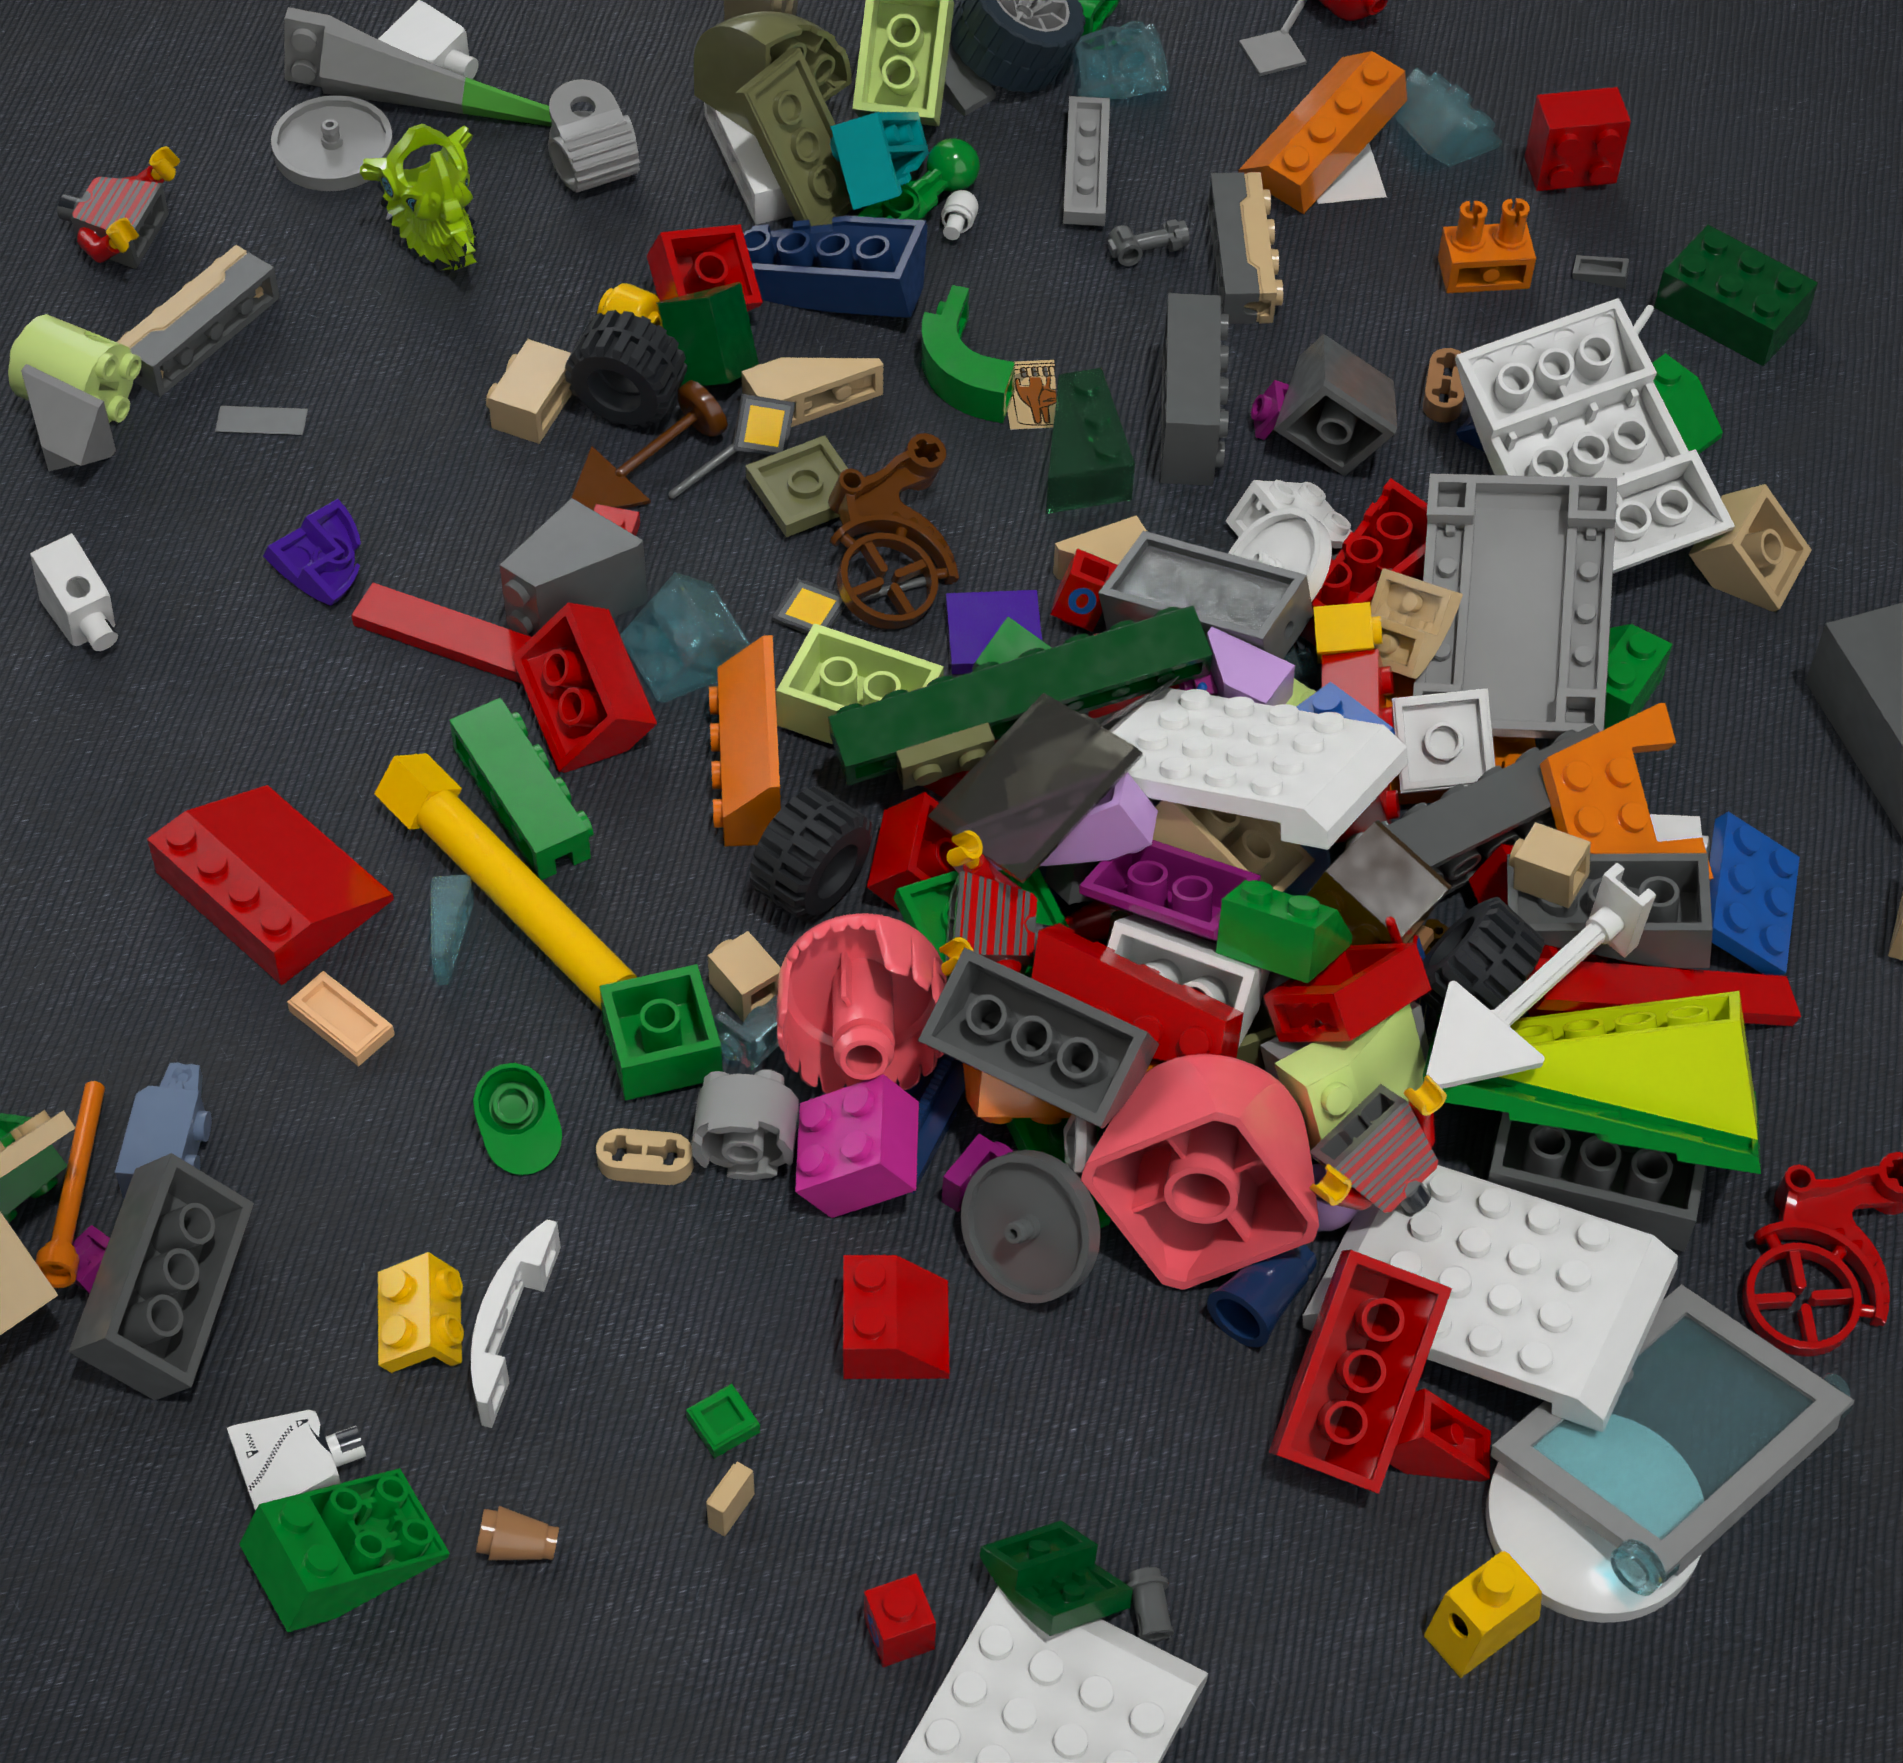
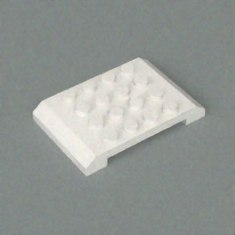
M1167 688L1133 708L1054 780L1055 797L1127 771L1147 798L1281 823V841L1328 850L1407 765V746L1385 725L1346 719L1341 714L1335 712L1317 714L1300 711L1296 706L1289 704L1271 706L1254 703L1248 697L1225 698L1213 696L1202 689L1184 691Z
M1437 1165V1169L1422 1182L1431 1193V1199L1421 1211L1410 1214L1400 1204L1389 1213L1382 1212L1374 1205L1363 1211H1358L1303 1314V1328L1313 1331L1341 1251L1353 1250L1452 1288L1431 1346L1428 1360L1551 1402L1552 1415L1604 1432L1677 1270V1254L1654 1235Z
M998 1586L897 1763H1161L1178 1729L1184 1726L1207 1682L1208 1673L1102 1619H1097L1049 1636L1025 1617Z

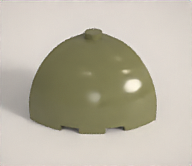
M774 11L746 13L727 19L705 31L700 36L694 51V96L754 135L735 92L790 48L801 49L825 102L852 83L850 62L846 50L838 45L835 36L807 19L789 13Z

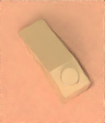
M781 357L741 371L743 394L795 402L791 427L883 395V363L879 358Z

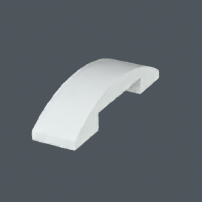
M544 1221L514 1248L498 1269L480 1306L472 1338L471 1375L482 1426L492 1428L509 1384L505 1357L499 1356L498 1353L523 1288L527 1287L544 1292L561 1249L558 1225L555 1221Z

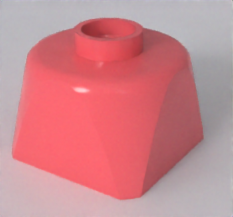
M1212 1054L1187 1055L1166 1061L1147 1071L1128 1101L1112 1118L1082 1172L1081 1181L1158 1280L1163 1285L1185 1290L1313 1242L1319 1227L1316 1194L1309 1189L1311 1184H1315L1308 1135L1304 1118L1297 1102L1286 1087L1274 1076L1251 1063L1232 1057Z

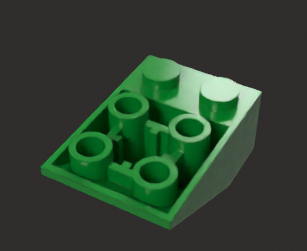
M400 1468L261 1503L258 1505L239 1543L287 1632L336 1619L442 1562L450 1554Z

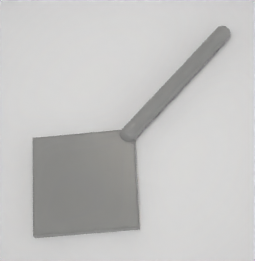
M1307 0L1297 1L1281 30L1239 40L1241 48L1259 76L1306 65L1307 61L1288 32Z

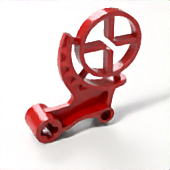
M1894 1152L1886 1155L1878 1166L1861 1168L1849 1175L1833 1179H1816L1810 1168L1800 1164L1791 1166L1786 1171L1774 1194L1775 1205L1780 1210L1778 1222L1762 1227L1753 1235L1756 1244L1767 1243L1770 1250L1761 1255L1752 1266L1743 1286L1742 1301L1751 1327L1762 1339L1787 1354L1811 1357L1828 1353L1839 1347L1853 1331L1859 1316L1871 1318L1870 1325L1878 1327L1880 1325L1884 1327L1886 1324L1890 1302L1889 1281L1886 1269L1876 1247L1856 1225L1852 1213L1854 1210L1875 1208L1889 1215L1903 1212V1152ZM1780 1240H1803V1241H1808V1242H1812V1243L1821 1245V1246H1823V1247H1826V1248L1832 1250V1252H1830V1251H1828V1250H1826V1249H1824V1248H1821V1247H1819V1246L1812 1245V1244H1807V1243H1786V1244H1781ZM1786 1258L1793 1292L1755 1294L1754 1287L1758 1273L1770 1263ZM1801 1258L1811 1260L1827 1268L1837 1277L1844 1288L1815 1290L1808 1298V1304H1802L1797 1316L1803 1341L1792 1339L1775 1330L1759 1311L1790 1308L1796 1299V1295L1802 1294L1806 1287V1279ZM1843 1259L1854 1268L1863 1281L1868 1292L1870 1305L1862 1304L1858 1282L1849 1267L1842 1261ZM1849 1304V1316L1846 1326L1836 1335L1818 1341L1811 1306Z

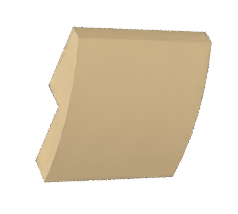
M1383 568L1371 602V617L1381 616L1383 644L1374 645V649H1379L1383 667L1391 666L1393 672L1417 679L1441 646L1457 613L1463 594Z

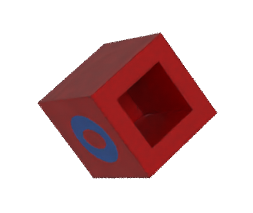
M1077 548L1057 589L1050 615L1062 619L1071 626H1079L1093 632L1103 612L1098 592L1118 565Z
M917 1573L864 1591V1620L882 1667L935 1650L936 1621Z

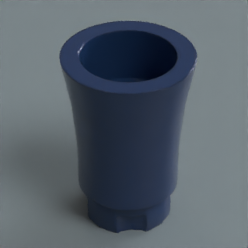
M1305 1244L1241 1268L1230 1280L1209 1295L1207 1306L1211 1317L1224 1333L1237 1342L1249 1347L1264 1346L1268 1342L1279 1319L1295 1296L1306 1285L1308 1276L1316 1268L1317 1259L1315 1253Z

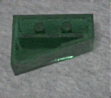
M1102 368L1059 374L1048 473L1046 514L1132 500L1135 462Z

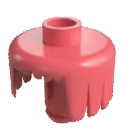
M861 913L843 915L826 920L805 932L792 945L782 963L778 977L777 1039L781 1051L784 1052L786 1063L793 1071L798 1072L799 1070L803 1082L810 1087H817L818 1077L820 1076L822 1092L828 1094L844 1088L845 1084L848 1087L884 1074L896 1084L898 1079L899 1087L903 1090H908L918 1084L921 1073H923V1076H928L935 1069L937 1059L942 1057L944 1053L918 1041L947 983V976L941 970L942 959L933 944L917 929L900 920L878 914Z

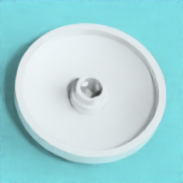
M1610 1417L1604 1432H1600L1565 1419L1533 1446L1541 1454L1661 1540L1703 1503L1696 1481L1680 1457L1658 1437L1632 1423ZM1498 1462L1486 1499V1525L1495 1555L1501 1551L1508 1552L1542 1591L1541 1604L1568 1617L1600 1623L1628 1621L1643 1617L1666 1605L1678 1595L1691 1578L1700 1556L1678 1576L1671 1572L1666 1575L1664 1569L1625 1541L1621 1544L1623 1546L1621 1550L1615 1547L1500 1462Z

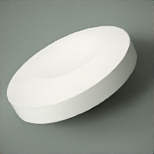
M1282 508L1266 514L1248 527L1234 543L1228 554L1307 575L1312 602L1327 576L1332 556L1330 535L1325 526L1311 514L1299 508Z

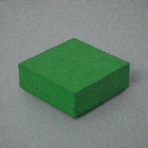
M733 1384L726 1386L686 1409L688 1421L714 1459L760 1433L759 1422Z

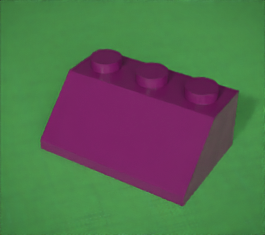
M1152 840V845L1145 847L1137 853H1128L1112 860L1101 861L1079 885V894L1130 915L1135 914L1217 943L1222 898L1244 880L1261 881V875Z

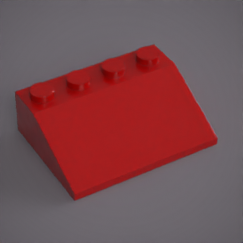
M268 785L186 810L147 838L156 873L281 986L394 900L393 894Z

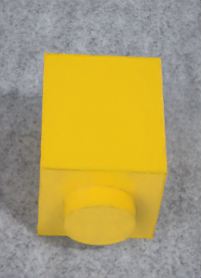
M1370 602L1313 607L1318 664H1322V655L1372 650L1374 645L1383 644L1381 616L1371 617Z

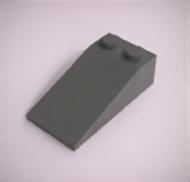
M1708 853L1590 854V873L1569 908L1514 889V867L1509 865L1510 854H1507L1508 906L1544 938V945L1563 948L1586 927V921L1590 917L1604 873L1613 865L1619 863L1625 868L1620 881L1624 886L1638 897L1649 888L1656 894L1639 944L1631 953L1624 958L1608 944L1601 943L1590 954L1655 967L1710 968L1713 929Z

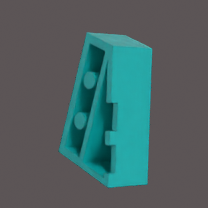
M875 112L830 126L833 137L830 139L831 150L834 158L841 164L853 210L900 196L902 193L901 185L909 183L912 179L910 172L918 170L929 154L918 112Z

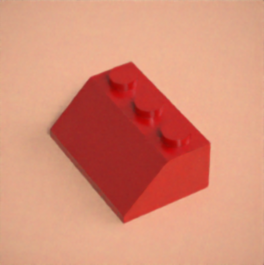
M568 602L512 656L559 772L567 773L626 752L657 725V721L609 609Z

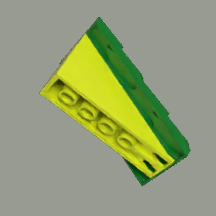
M1739 991L1519 1018L1510 1027L1544 1056L1545 1060L1542 1067L1443 1088V1091L1447 1094L1445 1103L1508 1112L1509 1119L1513 1121L1594 1133L1598 1139L1608 1143L1676 1153L1677 1161L1761 1174L1758 1105L1756 1091L1753 1088ZM1437 1015L1434 1030L1424 1066L1423 1081L1427 1073L1438 1029L1440 1015Z

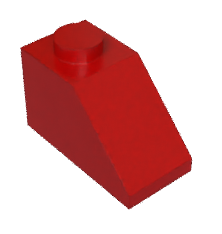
M1426 1388L1415 1391L1390 1465L1405 1474L1478 1482L1489 1480L1491 1431Z

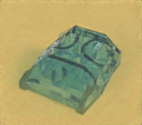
M1130 21L1121 27L1109 26L1081 36L1074 47L1077 53L1081 88L1078 89L1079 97L1110 98V100L1122 99L1158 90L1165 91L1170 88L1167 60L1160 36L1154 24L1145 26L1141 21Z

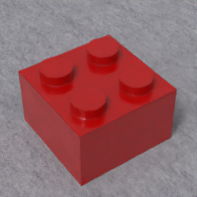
M1618 87L1537 95L1524 156L1536 191L1617 183L1631 124Z

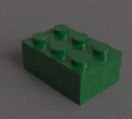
M1707 225L1663 271L1654 308L1764 367L1807 320L1818 282L1724 232Z

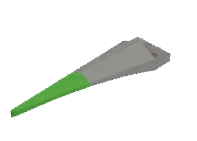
M290 7L287 9L284 18L285 80L322 87L324 94L552 126L548 105L505 92L432 64L376 39L330 15Z

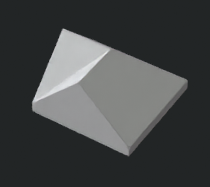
M26 364L21 372L48 471L74 465L82 466L112 457L116 448L104 401Z

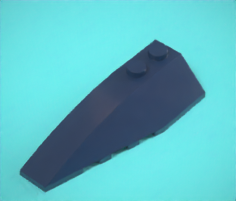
M838 216L832 218V224L811 226L810 220L793 221V228L771 231L769 224L752 226V229L743 233L761 298L764 301L826 312L910 318L923 290L928 229L926 220Z

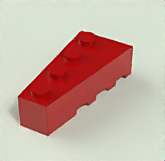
M1390 478L1383 487L1382 495L1376 503L1372 502L1364 513L1363 521L1354 533L1350 532L1343 542L1339 554L1334 560L1331 559L1325 581L1311 602L1312 608L1370 602L1371 606L1383 568L1423 581L1428 504ZM1313 615L1300 636L1316 647Z
M1379 649L1322 655V687L1332 682L1392 726L1395 732L1393 707H1386V695L1394 694L1393 673L1391 666L1383 667ZM1389 783L1335 843L1347 842L1352 835L1365 832L1377 820L1380 822L1387 821L1388 824H1391L1392 819H1399L1400 807L1397 790H1390Z
M1060 923L1038 931L1032 979L1147 1031L1159 1043L1153 1058L1169 1061L1178 1057L1197 1054L1237 1058L1243 1012L1185 984L1175 983L1159 975V971L1144 964H1136L1114 953V949L1099 942L1093 943L1075 934V930Z

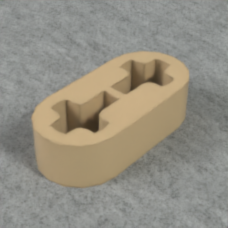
M624 1128L612 1129L604 1133L596 1145L598 1168L608 1179L616 1181L675 1185L685 1181L691 1175L694 1168L692 1146L689 1140L680 1134L672 1132ZM618 1148L627 1150V1154H624L622 1161H614L612 1158ZM668 1153H677V1158H675L673 1165H664L663 1160L666 1159Z

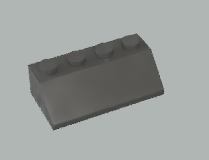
M965 947L918 1039L920 1043L1102 1129L1128 1101L1144 1077L1159 1046V1043L1147 1031Z

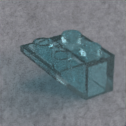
M1418 67L1406 78L1407 101L1396 112L1394 117L1428 155L1451 167L1494 150L1502 144L1503 141L1492 131L1496 126L1495 122L1482 110L1477 109L1475 111L1469 105L1473 99L1457 84L1452 86L1436 71L1430 76Z
M677 572L672 574L620 635L626 650L657 701L663 703L718 682L717 667L750 645L713 585Z

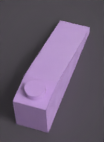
M1123 771L974 828L971 831L980 837L983 846L982 854L997 870L1108 861L1128 853H1137L1145 847L1152 845L1158 810L1127 771ZM963 865L954 867L958 873L964 871Z

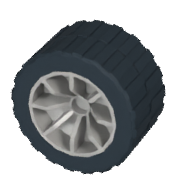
M959 0L953 11L950 39L955 52L959 54L963 63L969 66L980 78H984L997 87L1000 86L1014 92L1040 91L1054 81L1082 36L1085 26L1084 10L1078 0Z

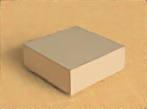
M739 1462L733 1463L706 1501L710 1529L724 1537L755 1495L753 1470Z

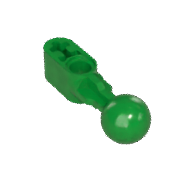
M949 138L940 141L932 148L928 155L927 173L919 180L909 181V183L901 185L902 193L900 196L869 205L858 216L922 220L937 205V196L943 191L953 193L958 190H965L975 182L980 169L977 152L968 142L961 139Z

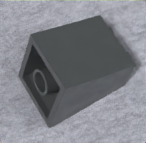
M1323 334L1299 356L1274 430L1345 477L1395 435L1397 415L1394 381Z
M573 498L499 565L507 625L511 630L530 637L534 636L568 602L609 609L613 618L638 608L648 601L643 540Z

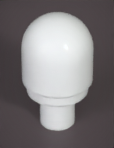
M958 190L947 198L941 213L942 223L945 226L943 234L947 239L956 240L959 238L960 233H964L972 227L978 213V201L972 193Z

